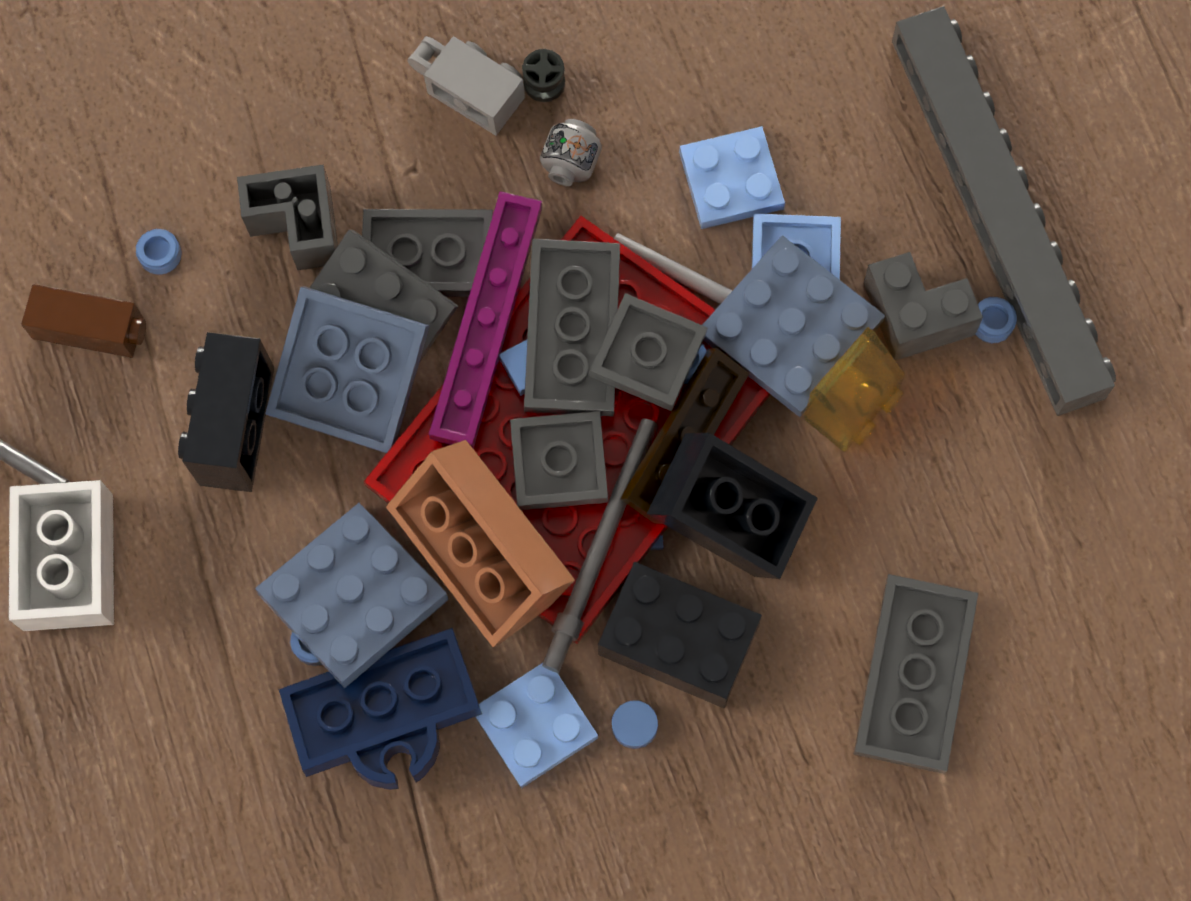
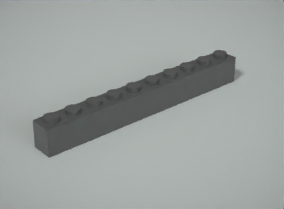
M944 6L897 21L892 38L894 48L1002 293L1016 311L1017 327L1056 415L1060 416L1105 400L1115 387L1116 375L1113 365L1107 357L1103 358L1096 344L1098 342V334L1095 325L1090 318L1085 319L1080 309L1078 288L1072 279L1067 280L1062 269L1063 257L1061 250L1055 241L1050 242L1044 229L1046 221L1043 210L1038 203L1033 204L1027 191L1029 187L1027 175L1022 166H1016L1011 156L1012 145L1009 135L1004 128L999 129L994 118L995 107L990 94L987 91L983 92L979 85L976 62L971 55L966 56L961 45L962 34L955 19L950 20Z

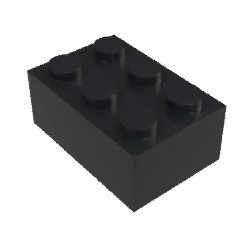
M207 332L204 347H198L195 356V372L199 373L196 389H190L188 394L187 415L191 416L188 432L183 431L180 436L178 455L180 459H183L182 462L199 486L252 492L274 365L260 338Z
M687 433L682 439L647 515L754 577L780 579L818 498L711 433Z
M634 561L599 640L598 655L721 708H725L758 630L762 615Z

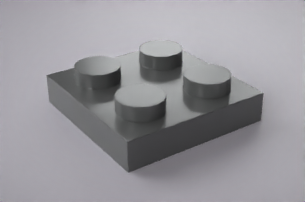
M625 293L591 366L589 377L672 411L708 328Z
M600 411L510 419L517 506L520 510L608 502Z

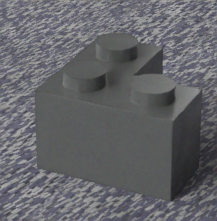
M324 165L237 177L241 217L250 237L288 232L289 249L297 270L324 267L338 246L331 186Z
M910 252L868 265L863 284L871 305L885 315L880 329L893 361L976 335L983 316L967 278L925 291Z

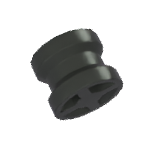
M539 49L531 52L524 59L522 72L524 88L528 96L540 102H549L558 98L565 87V70L561 57L552 50Z

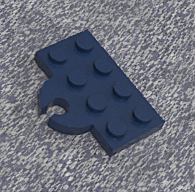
M453 628L389 650L346 688L330 672H326L278 689L301 768L306 777L351 761L359 777L372 786L388 790L399 789L396 775L387 769L388 762L392 756L398 753H406L411 756L412 760L409 771L417 783L425 777L436 762L440 749L439 730L482 714Z

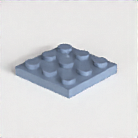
M782 235L702 324L708 328L703 341L712 348L719 349L750 373L748 377L797 416L801 417L881 325L885 315Z
M300 287L265 414L387 453L397 441L430 325L308 287Z
M360 503L350 509L255 588L261 599L344 688L449 600L447 593Z

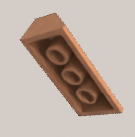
M466 440L431 451L386 506L492 647L501 644L548 609L575 581Z

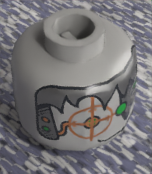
M567 119L565 123L556 124L551 128L540 155V162L549 172L548 177L553 182L563 186H571L573 182L589 180L602 150L601 142L596 136V130L589 124L576 119Z

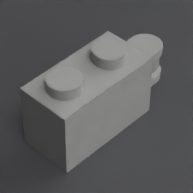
M425 36L407 60L415 71L424 76L429 95L497 136L525 98L521 74L507 63L498 64L488 58L481 47L470 41L464 43L453 36L447 45L444 46L433 38ZM432 56L436 57L432 64L428 62Z

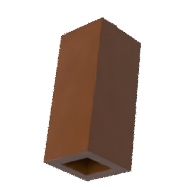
M35 284L32 285L21 322L22 327L34 340L133 358L136 345L142 344L146 333V321L135 303Z

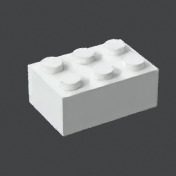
M101 480L10 487L9 621L21 630L35 631L114 625L113 494Z

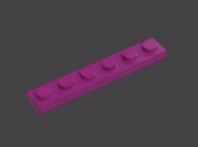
M499 192L429 431L431 440L451 445L466 440L474 449L499 362V354L503 348L531 250L532 239H534L541 215L542 201Z

